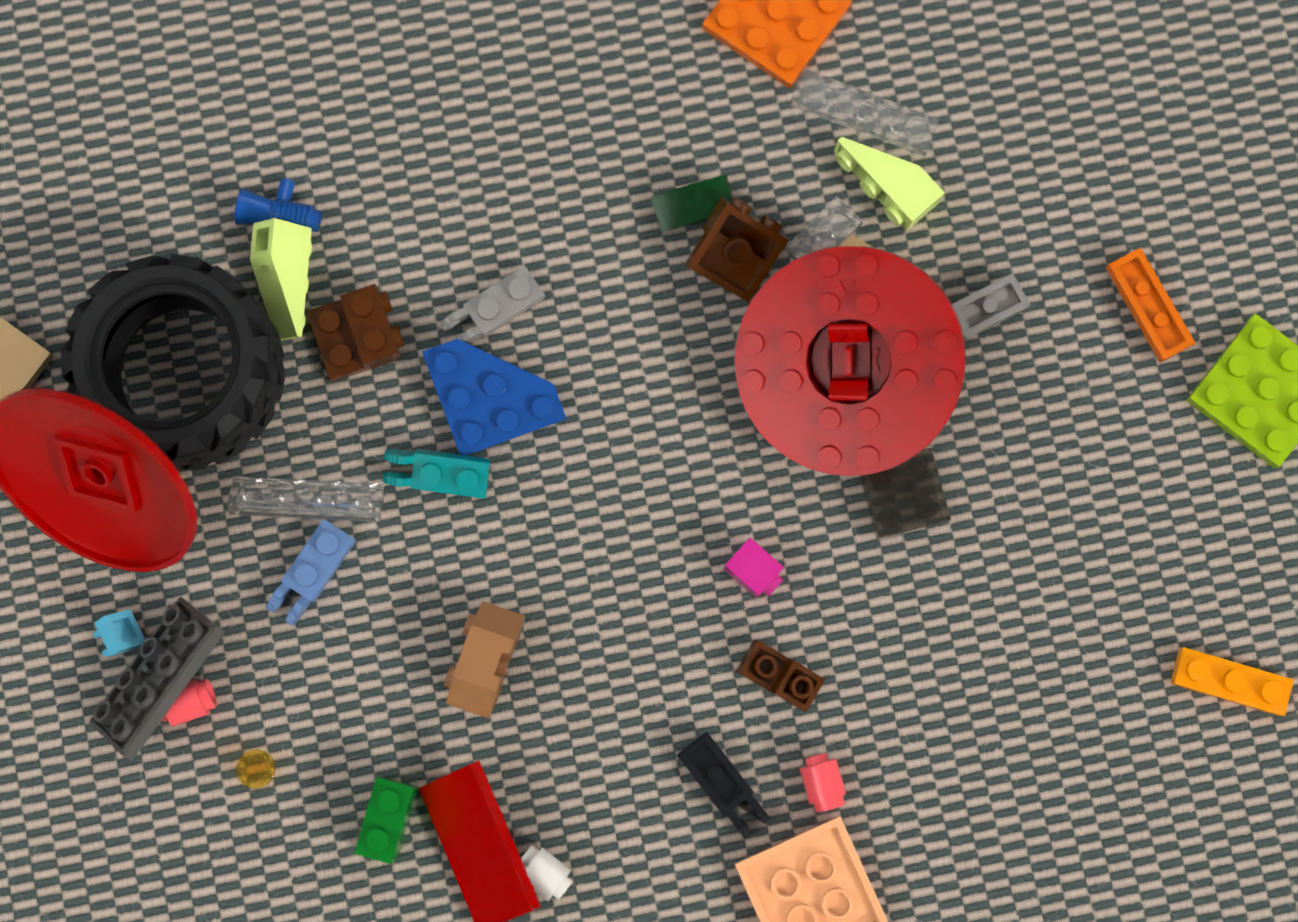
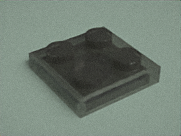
M931 448L923 449L911 459L893 468L878 473L859 475L876 539L951 520Z

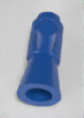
M281 179L274 200L242 188L236 201L235 224L253 225V223L277 218L312 228L313 232H319L322 211L316 210L314 205L309 206L308 204L304 205L303 203L299 204L298 202L294 203L291 201L295 183L290 179Z

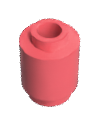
M197 678L190 680L162 721H168L174 727L208 715L209 710L217 708L215 692L208 679L199 681Z
M827 753L805 758L806 765L799 769L809 804L814 805L815 812L828 811L845 805L843 796L846 795L837 759H828Z

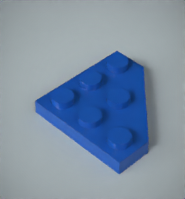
M459 339L422 351L460 455L472 454L566 419L555 386L547 380Z

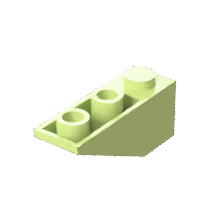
M844 137L838 139L834 149L836 161L846 172L852 171L861 181L860 186L865 194L871 199L877 198L885 207L884 212L886 216L896 226L901 224L908 231L940 203L945 192L921 166Z
M272 218L253 223L250 262L269 319L278 331L280 340L284 341L302 337L306 322L304 310L306 293L309 287L307 276L309 257L312 252V228Z

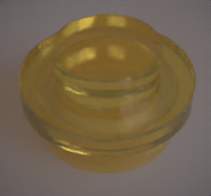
M263 750L246 752L240 757L236 766L239 781L246 787L253 789L268 785L274 778L276 771L274 759Z

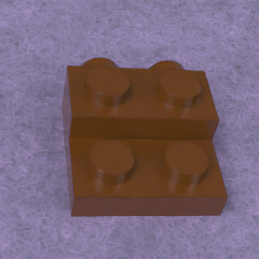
M734 196L731 201H728L721 197L702 227L704 234L685 264L688 268L749 303L789 240L780 232L783 226L771 217L764 214L760 220L750 214L752 207L741 199Z
M376 284L340 295L341 300L307 311L331 382L402 359L399 348L405 346L400 329L398 325L391 327L387 313L393 312L391 302L386 290L379 292Z

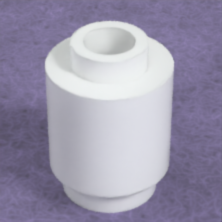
M532 845L521 858L535 892L547 902L552 896L559 900L573 882L567 877L571 869L543 847L539 850Z

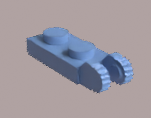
M323 518L282 578V584L268 601L266 609L272 613L277 611L293 589L302 596L289 610L285 621L294 626L310 603H314L356 540Z

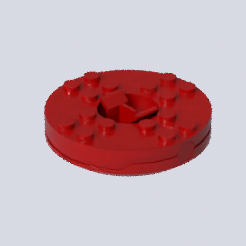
M842 246L822 249L804 255L781 268L766 281L754 296L743 316L737 335L734 361L736 382L743 406L757 430L768 443L790 460L806 468L832 475L858 476L878 473L900 465L920 453L936 438L950 419L958 402L965 377L966 354L963 330L958 315L942 288L931 276L911 261L897 254L867 246Z

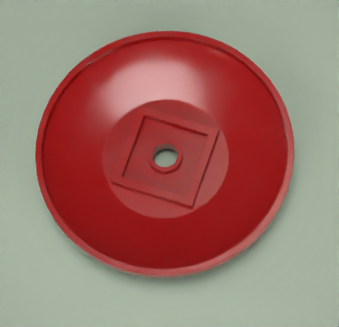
M26 389L11 393L0 400V488L11 503L34 526L70 551L93 562L115 569L132 572L158 571L168 568L182 559L196 536V508L189 489L180 473L167 456L146 435L112 411L90 400L67 392L51 389Z

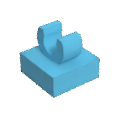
M131 609L103 616L94 622L97 630L93 636L95 639L101 637L107 648L102 651L103 656L111 657L138 649L145 640Z

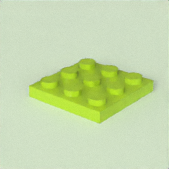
M1255 313L1250 316L1186 401L1274 469L1282 465L1298 444V345Z

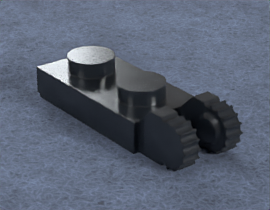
M707 731L677 754V757L724 817L727 815L745 839L752 834L750 827L733 810L743 801L748 803L752 813L763 824L771 819L752 795L754 791Z

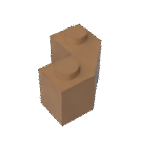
M482 601L476 615L469 613L462 635L467 636L458 663L456 666L451 664L444 681V687L450 688L446 704L488 719L490 718L500 695L507 667L517 647L525 615Z

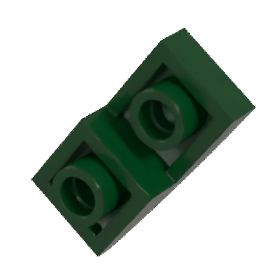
M724 174L651 197L661 232H669L698 221H706L721 197L731 201L733 195L727 175Z

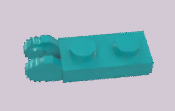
M394 448L385 450L384 460L395 464H413V472H384L382 477L384 484L398 487L411 486V489L483 499L487 496L491 459L416 449V451Z

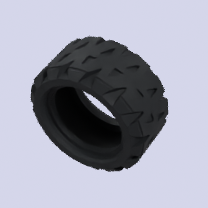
M171 254L170 259L156 255L148 256L126 263L127 270L107 273L87 291L92 297L78 303L65 329V333L70 336V339L61 348V375L63 379L68 381L66 392L97 403L128 421L146 435L167 456L177 471L201 470L212 462L221 464L244 451L249 440L252 437L257 439L272 420L275 411V401L281 400L285 381V369L282 361L284 351L279 333L269 319L267 312L235 277L219 266H212L195 257ZM180 310L200 311L222 320L231 341L232 361L227 380L214 400L197 413L178 420L154 421L139 417L126 399L121 378L125 352L137 332L158 316Z

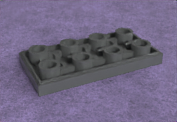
M179 597L175 604L165 611L162 622L151 637L144 640L138 655L130 666L120 673L116 685L106 699L96 706L89 723L123 757L133 761L225 631L189 601Z

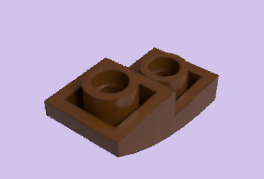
M757 639L753 640L735 671L806 713L825 681L824 678L798 662L785 657Z

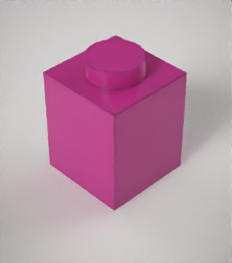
M749 538L723 568L756 599L762 592L769 597L783 581L778 574L784 567L752 538Z

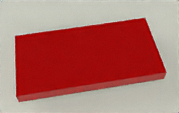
M479 760L418 788L474 922H506L541 907Z

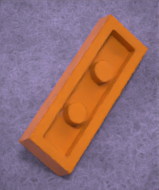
M1141 247L1105 267L1159 363L1196 344Z

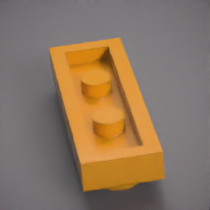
M1181 647L1177 654L1170 684L1276 716H1285L1294 679Z

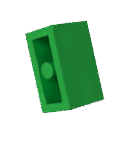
M384 776L376 777L354 854L388 864L398 861L419 786Z

